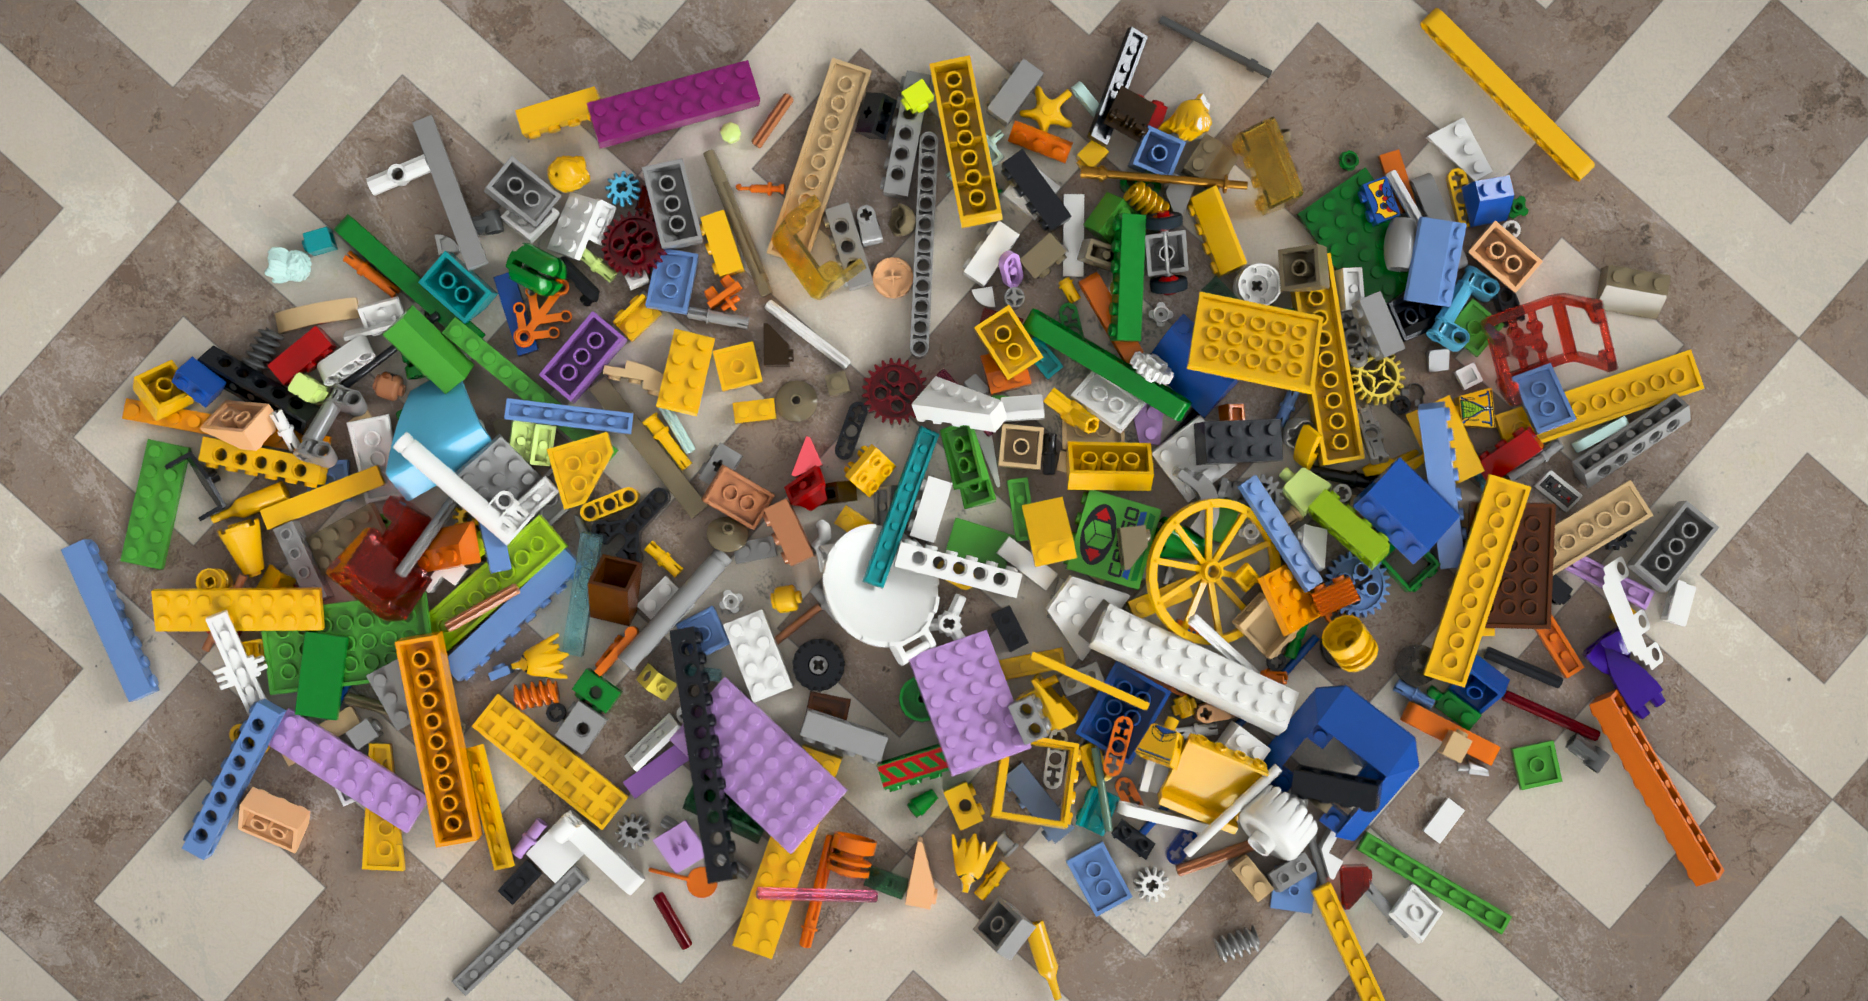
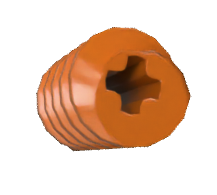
M548 678L546 685L543 684L542 680H539L537 687L532 681L530 682V688H527L526 684L522 683L521 690H519L517 684L514 685L513 696L517 709L520 707L522 710H525L527 705L529 708H534L535 703L538 707H541L544 702L546 705H551L552 700L555 704L560 701L556 680L552 684L550 678Z

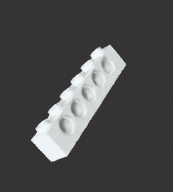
M905 539V543L900 542L894 563L895 567L1017 598L1023 575L1018 573V568L1006 566V569L998 568L999 563L986 560V564L977 562V557L966 555L965 559L957 557V552L950 550L941 553L937 551L938 547L927 544L925 548L917 546L918 542ZM916 551H920L924 555V560L919 564L915 563L912 559V555ZM938 556L944 560V565L940 569H936L932 563L933 559ZM956 562H961L964 565V571L961 574H956L953 571V565ZM977 567H981L984 570V576L981 579H976L973 576V571ZM1000 572L1004 575V582L997 585L993 577L996 573Z

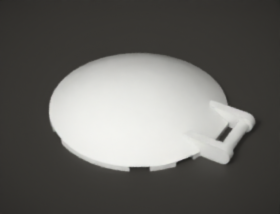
M876 524L859 526L844 534L833 545L826 558L823 571L825 598L833 616L849 634L869 645L890 647L897 662L903 666L909 662V659L927 649L936 647V642L928 627L931 625L934 614L937 613L939 606V578L895 567L896 552L883 589L863 582L862 580L882 526ZM904 533L900 541L905 543V539L918 542L916 539H911ZM919 542L917 543V546L923 547ZM916 551L913 553L912 559L915 563L919 564L924 560V555L922 552ZM918 637L921 638V644L906 652L904 651L902 646Z

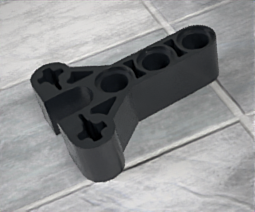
M659 487L653 489L626 519L616 521L597 520L592 525V533L604 545H608L618 534H622L626 541L624 546L615 555L619 558L630 560L631 557L628 552L636 553V562L642 563L644 559L641 551L642 532L669 504L671 500L669 491ZM660 491L665 494V500L662 503H658L655 499L656 494ZM644 507L651 509V515L648 518H643L641 515V510ZM630 522H634L637 525V530L633 534L627 531V526ZM599 525H606V533H599Z

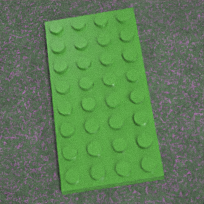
M427 592L323 604L325 628L323 630L261 631L265 662L268 665L266 670L270 695L298 692L306 631L349 637L343 686L369 684L370 682L366 675L398 659L395 646L397 640L404 637L432 633Z

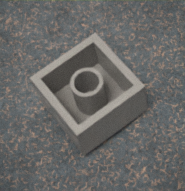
M998 896L973 930L996 953L1011 961L1036 926L1015 906Z

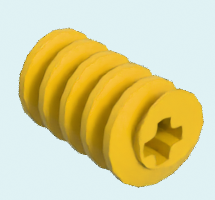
M1143 181L1133 184L1123 196L1125 201L1130 199V206L1136 204V211L1142 209L1141 215H1150L1157 213V211L1169 210L1170 204L1164 201L1161 196H1158L1155 191H1151L1149 186H1145Z

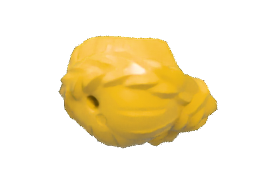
M563 155L556 157L547 170L551 185L565 193L581 189L583 185H587L590 182V174L586 169V161L583 156Z

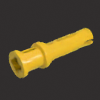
M655 412L645 419L642 424L649 428L654 440L656 439L661 442L683 471L692 462L669 434V427L664 426L658 418L659 414Z

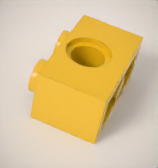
M965 780L943 790L960 831L983 821L982 815L985 812L981 803L976 804L973 796L977 794L972 783L968 785ZM963 799H968L971 802V806L967 810L959 807V803Z

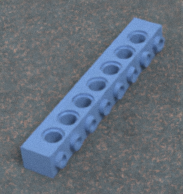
M262 699L252 704L248 720H245L239 729L241 732L239 738L233 741L229 757H226L221 764L222 771L220 775L214 778L211 784L213 787L211 792L202 801L204 806L201 812L199 811L192 821L194 823L192 829L188 830L183 838L185 843L182 849L202 860L213 855L287 710L267 699ZM258 719L263 721V728L258 725ZM249 737L254 740V746L249 744ZM239 756L244 758L245 764L240 763ZM230 774L235 777V783L230 780ZM221 792L225 794L226 801L220 797ZM211 810L216 813V819L212 817ZM202 829L207 832V837L202 834Z

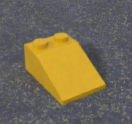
M1010 305L974 327L975 333L1007 380H1010L1043 358Z
M1063 497L1021 505L1035 567L1077 558Z

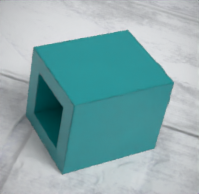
M327 226L303 233V248L305 252L312 256L338 250L333 230Z

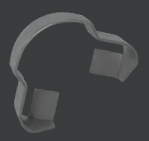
M1412 383L1414 385L1419 386L1422 389L1423 396L1421 397V404H1424L1423 397L1426 394L1423 386L1417 383ZM1400 389L1401 396L1409 395L1408 390ZM1420 399L1415 400V407H1418Z

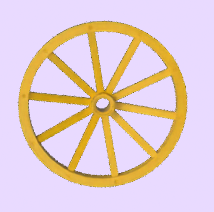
M1203 499L1190 503L1175 512L1158 531L1147 559L1146 585L1155 613L1162 623L1174 634L1194 643L1211 645L1201 635L1188 631L1190 626L1188 618L1195 614L1207 584L1214 630L1228 643L1244 636L1237 628L1226 633L1222 632L1214 582L1242 611L1246 605L1221 579L1222 576L1231 578L1235 572L1223 570V567L1265 548L1268 550L1270 571L1281 566L1280 553L1251 508L1228 499ZM1223 507L1239 512L1240 515L1212 557L1213 508ZM1204 509L1205 559L1180 526L1184 519ZM1248 518L1257 527L1264 541L1219 561L1245 519ZM1173 530L1176 531L1198 563L1196 565L1160 558L1163 546ZM1158 564L1195 571V575L1160 596L1157 582ZM1211 567V572L1208 574V568ZM1200 580L1182 626H1180L1169 615L1163 603Z

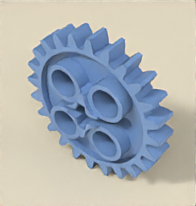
M1346 552V558L1343 555H1338L1339 562L1332 560L1331 562L1334 567H1326L1330 574L1323 575V577L1328 579V582H1324L1325 586L1333 583L1332 579L1342 574L1345 577L1349 576L1353 585H1355V581H1362L1369 575H1372L1370 580L1359 584L1358 588H1355L1360 600L1355 604L1339 609L1338 614L1346 611L1345 615H1352L1353 613V616L1359 618L1361 614L1363 618H1366L1367 611L1370 615H1374V608L1381 610L1379 602H1387L1383 596L1390 595L1385 588L1391 586V584L1385 583V580L1389 579L1390 576H1384L1383 573L1387 569L1379 567L1381 562L1371 570L1354 554L1352 556L1351 552ZM1359 565L1364 568L1362 576H1359L1356 572V568ZM1369 583L1374 586L1372 594L1367 592V585Z

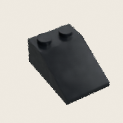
M1404 297L1387 303L1403 343L1425 334L1428 329H1431L1435 323V317L1441 310V306L1404 300Z

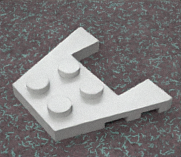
M1069 575L1045 609L1074 650L1076 656L1083 661L1091 648L1088 647L1090 643L1078 635V632L1103 599L1121 609L1130 595Z

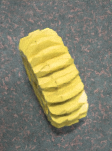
M1369 352L1368 362L1375 361V358ZM1394 354L1389 358L1386 357L1378 360L1379 363L1374 370L1363 369L1364 366L1361 368L1350 367V370L1355 372V374H1351V378L1354 379V382H1352L1353 386L1357 388L1354 390V394L1361 393L1358 397L1359 400L1366 397V404H1370L1373 399L1374 405H1378L1379 400L1384 405L1387 403V399L1389 401L1394 400L1393 394L1396 396L1400 395V391L1397 388H1404V385L1399 381L1406 379L1405 376H1400V373L1405 370L1404 368L1398 369L1397 366L1401 364L1400 360L1395 363L1393 362L1396 357ZM1386 366L1391 371L1392 379L1385 373ZM1377 371L1378 377L1381 378L1379 381H1375L1376 378L1373 376ZM1361 375L1363 378L1368 380L1369 390L1365 388L1362 382ZM1380 384L1390 385V388L1385 393L1375 394Z

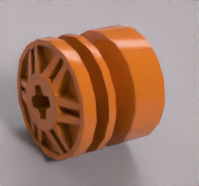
M835 832L832 847L840 850V852L829 854V858L835 861H828L826 868L845 877L868 878L870 871L864 868H871L872 863L863 858L864 856H874L877 841L853 833Z

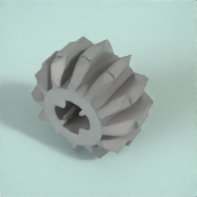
M635 813L630 815V819L626 815L623 816L624 822H617V826L622 829L615 830V834L622 835L617 841L621 842L624 839L623 847L625 848L629 843H631V849L636 848V843L638 846L643 847V840L648 841L650 839L645 834L651 832L650 828H645L649 821L647 820L642 823L643 815H640L636 820ZM631 828H636L638 830L635 834L629 833Z

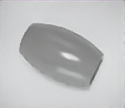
M1397 217L1392 218L1389 223L1383 249L1386 268L1390 271H1409L1417 231L1414 219Z

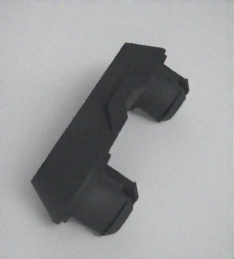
M564 256L560 257L559 259L566 265V278L571 279L575 283L576 288L583 294L580 297V302H584V306H591L592 302H597L600 293L599 289L571 261Z

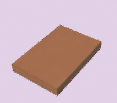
M722 464L701 500L748 528L755 530L762 515L765 513L764 509L770 505L775 495Z

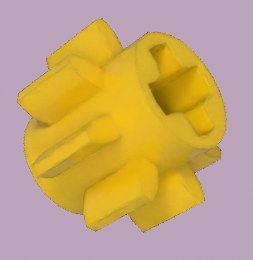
M1187 694L1174 698V705L1171 706V709L1175 716L1179 715L1180 719H1184L1194 715V708L1198 706L1195 698H1189Z

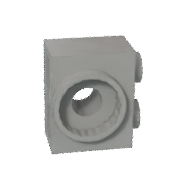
M579 700L577 703L574 701L567 710L570 714L566 720L561 719L555 728L557 730L555 736L583 755L599 735L609 718L595 711L588 703ZM581 723L588 725L589 730L586 734L581 733L579 730Z

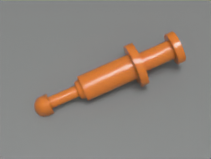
M768 182L767 185L752 184L750 187L742 186L741 184L736 185L738 191L750 190L752 193H767L768 196H771L772 192L785 194L784 184L772 186V182Z

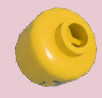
M794 585L776 587L770 596L773 609H776L779 613L798 610L799 603L803 601L801 591H797Z

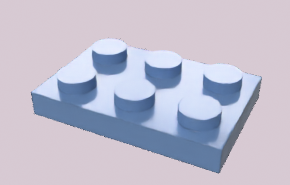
M664 249L667 255L660 256L663 261L662 263H655L657 269L653 268L645 306L649 309L687 315L699 254Z
M1551 363L1511 377L1512 385L1536 435L1576 420V416Z
M1103 841L1066 860L1096 917L1133 897Z

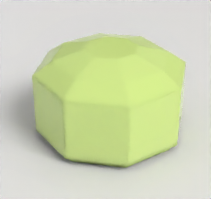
M732 122L723 124L720 130L723 141L730 144L738 142L741 136L739 126Z

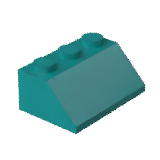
M448 251L443 252L418 282L464 324H467L484 311L498 295L474 271H469L466 264L456 255Z

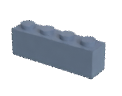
M1020 761L1007 772L1005 788L1009 793L1013 790L1017 795L1015 801L1022 809L1026 807L1031 813L1028 816L1059 821L1061 809L1025 764ZM1072 823L1066 829L1041 826L1044 829L1041 833L1048 842L1053 840L1056 844L1075 827Z

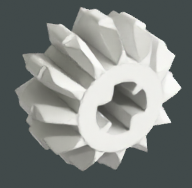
M1153 866L1151 872L1148 867H1144L1146 872L1144 875L1141 871L1137 872L1141 879L1134 878V883L1140 884L1135 886L1134 890L1140 891L1138 895L1140 899L1146 895V902H1150L1153 896L1154 901L1158 902L1157 895L1160 894L1164 898L1166 895L1162 890H1169V886L1164 885L1169 879L1168 877H1163L1165 873L1163 870L1157 873V867ZM1151 880H1153L1156 886H1152L1149 889L1147 883H1151Z

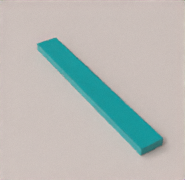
M919 426L862 580L863 582L880 589L884 588L939 433Z

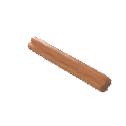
M512 584L445 622L446 629L449 632L454 631L520 594L517 584Z
M1246 840L1176 865V871L1179 876H1184L1255 850Z

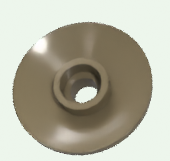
M791 381L783 385L778 391L776 397L777 409L789 421L801 422L807 420L817 408L816 392L806 382ZM794 397L800 398L799 404H793L792 400Z
M720 517L709 524L706 536L708 542L717 550L733 552L741 549L746 544L748 530L745 525L731 517Z

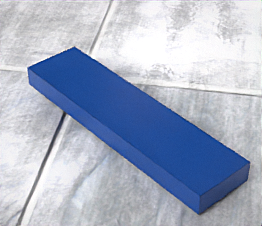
M508 272L493 278L513 338L514 332L518 329L513 305L517 302L524 304L518 283L509 279ZM521 305L516 306L515 310L517 312H522L523 307ZM526 310L524 313V317L527 326L530 323V320ZM522 334L520 336V339L522 341H526L528 339V336L526 334ZM536 340L527 348L519 347L514 342L519 357L539 350Z

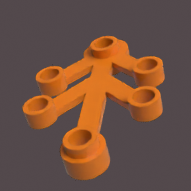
M556 279L564 284L565 290L549 296L540 309L537 302L538 294L535 293V295L530 296L527 293L529 289L526 288L525 294L529 299L532 320L526 326L524 317L525 305L522 302H517L513 305V312L516 314L518 329L514 332L513 336L516 345L527 348L533 344L534 340L545 338L556 340L559 338L560 331L557 327L553 326L543 331H535V329L540 324L554 322L569 323L572 320V313L568 310L546 315L558 298L569 292L567 280ZM521 305L523 311L517 312L515 310L516 306ZM564 313L570 315L568 320L562 319ZM556 330L558 332L557 336L552 337L549 334L550 331ZM522 334H526L528 336V339L526 341H522L520 339V336Z

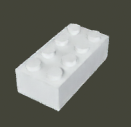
M764 609L723 624L753 703L794 687Z

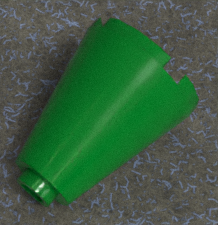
M1164 516L1160 519L1159 522L1162 523L1160 528L1169 519V517ZM1180 524L1205 559V539ZM1157 527V529H1156L1154 539H1155V537H1156L1158 531L1160 530V528H1158V527ZM1173 530L1163 546L1160 558L1196 560L1176 531Z

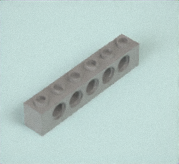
M907 70L906 77L902 76L900 88L904 91L923 79L930 89L931 75ZM898 96L896 109H899L898 117L894 116L892 129H895L894 137L890 136L888 149H891L890 157L885 159L884 169H887L886 177H882L880 189H883L884 196L908 200L925 111L921 113L916 112L914 118L906 119L903 116L906 109L900 101L903 98ZM902 131L911 133V137L906 140L902 139L899 135ZM899 151L907 153V157L903 160L897 159L895 155ZM900 171L903 173V177L900 180H895L892 178L893 172Z
M1676 393L1574 460L1572 465L1575 477L1586 488H1590L1691 420L1689 405Z

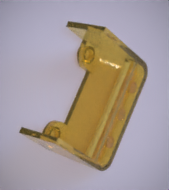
M814 194L785 216L772 234L771 240L810 297L815 300H822L867 267L861 258L843 270L835 261H828L819 266L797 236V233L805 227V217L821 206V203Z

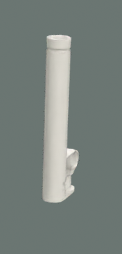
M408 432L393 446L397 452H400L404 458L505 545H508L535 515L533 512L529 514L520 506L521 503L509 491L499 492L489 503L420 442L413 439V436ZM499 497H507L509 505L506 507L501 506L498 501Z

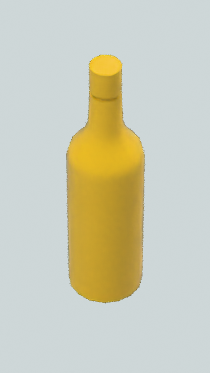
M280 481L237 498L230 508L214 514L210 518L213 523L235 516L246 518L259 513L264 508L290 499V494L284 482Z
M1037 920L1032 922L1036 928L1027 940L1039 974L1048 981L1054 1000H1059L1062 996L1056 979L1058 964L1043 920Z

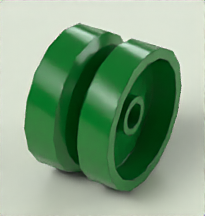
M912 677L905 682L900 691V708L905 716L913 721H931L925 704L918 701L921 693L915 677Z

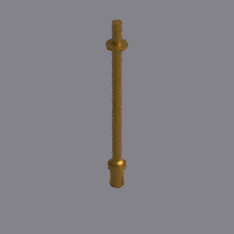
M1081 165L1080 179L1099 180V182H1103L1106 179H1120L1206 187L1217 185L1218 188H1222L1223 193L1227 192V188L1247 190L1248 181L1228 180V174H1225L1223 179L1114 171L1104 168V165H1100V167Z

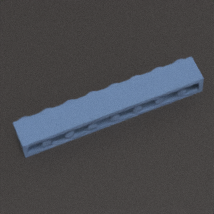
M1445 401L1419 404L1418 416L1428 484L1460 514L1455 523L1437 541L1439 562L1441 564L1440 569L1458 568L1465 547L1464 540H1467V529L1462 527L1461 520H1465L1464 508H1459V500H1462L1461 488L1456 487V481L1459 480L1458 468H1454L1453 461H1456V450L1451 448L1450 441L1454 440L1453 429L1448 428L1447 422L1451 420L1450 408H1445Z
M83 539L61 549L128 701H138L159 691V681L152 674L149 667L150 661L141 650L142 643L135 636L132 629L133 623L124 612L125 605L115 592L116 585L107 574L108 567L98 554L100 552L98 545L92 539Z
M568 548L563 550L520 588V594L504 603L448 656L450 672L457 681H463L464 679L468 681L476 673L474 670L479 665L482 667L491 659L490 654L494 651L499 652L506 645L504 641L510 636L512 638L515 637L522 630L520 626L524 622L527 624L537 616L535 612L540 607L542 609L546 608L552 602L550 598L555 593L558 595L567 588L565 584L570 579L574 581L582 574L581 569L584 565Z

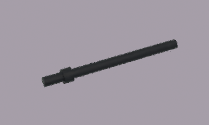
M437 311L427 317L432 324L441 318ZM393 345L389 346L340 385L350 388L398 350Z

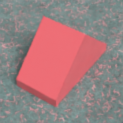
M807 436L791 474L796 478L814 466H823L812 439Z

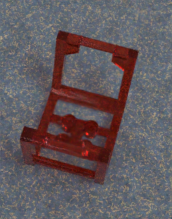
M1558 293L1491 315L1480 323L1482 332L1487 337L1497 375L1495 381L1497 390L1510 406L1523 403L1518 383L1512 381V377L1551 363L1552 367H1556L1565 363L1577 362L1606 372H1612L1619 368L1603 301L1600 299ZM1566 305L1584 309L1590 321L1594 324H1599L1605 350H1599L1598 355L1577 351ZM1552 306L1563 350L1562 354L1547 358L1546 354L1548 343L1543 337V324L1538 320L1536 310ZM1528 314L1529 320L1526 323V328L1531 333L1524 334L1523 330L1518 327L1516 318ZM1505 321L1509 323V328L1506 332L1507 336L1512 339L1513 343L1511 353L1518 359L1520 366L1519 369L1511 372L1506 358L1510 356L1506 336L1493 327ZM1525 346H1531L1537 352L1539 362L1528 365L1526 358L1529 352Z

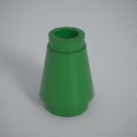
M930 789L910 799L907 807L917 818L920 815L923 816L939 798Z

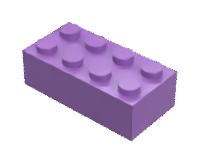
M592 311L540 372L539 376L570 402L576 403L603 371L604 365L610 363L628 340Z

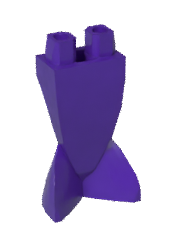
M1617 627L1608 631L1589 645L1582 655L1595 668L1610 676L1614 688L1618 689L1630 711L1637 718L1644 719L1650 714L1645 706L1648 701L1654 707H1659L1666 702L1661 693L1663 689L1645 669L1630 659L1631 652H1628L1620 630Z

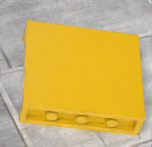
M1190 733L1182 747L1177 770L1170 769L1157 793L1158 803L1210 825L1261 776L1268 777L1267 764L1259 758L1253 759L1246 756L1242 751L1231 750L1220 742L1214 743L1209 741L1203 735ZM1239 813L1221 830L1235 835L1238 830L1237 821Z

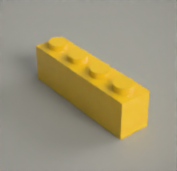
M593 86L515 110L521 132L525 138L536 139L541 137L542 133L548 131L549 133H556L562 127H575L580 125L581 121H591L587 103L600 100L598 90Z

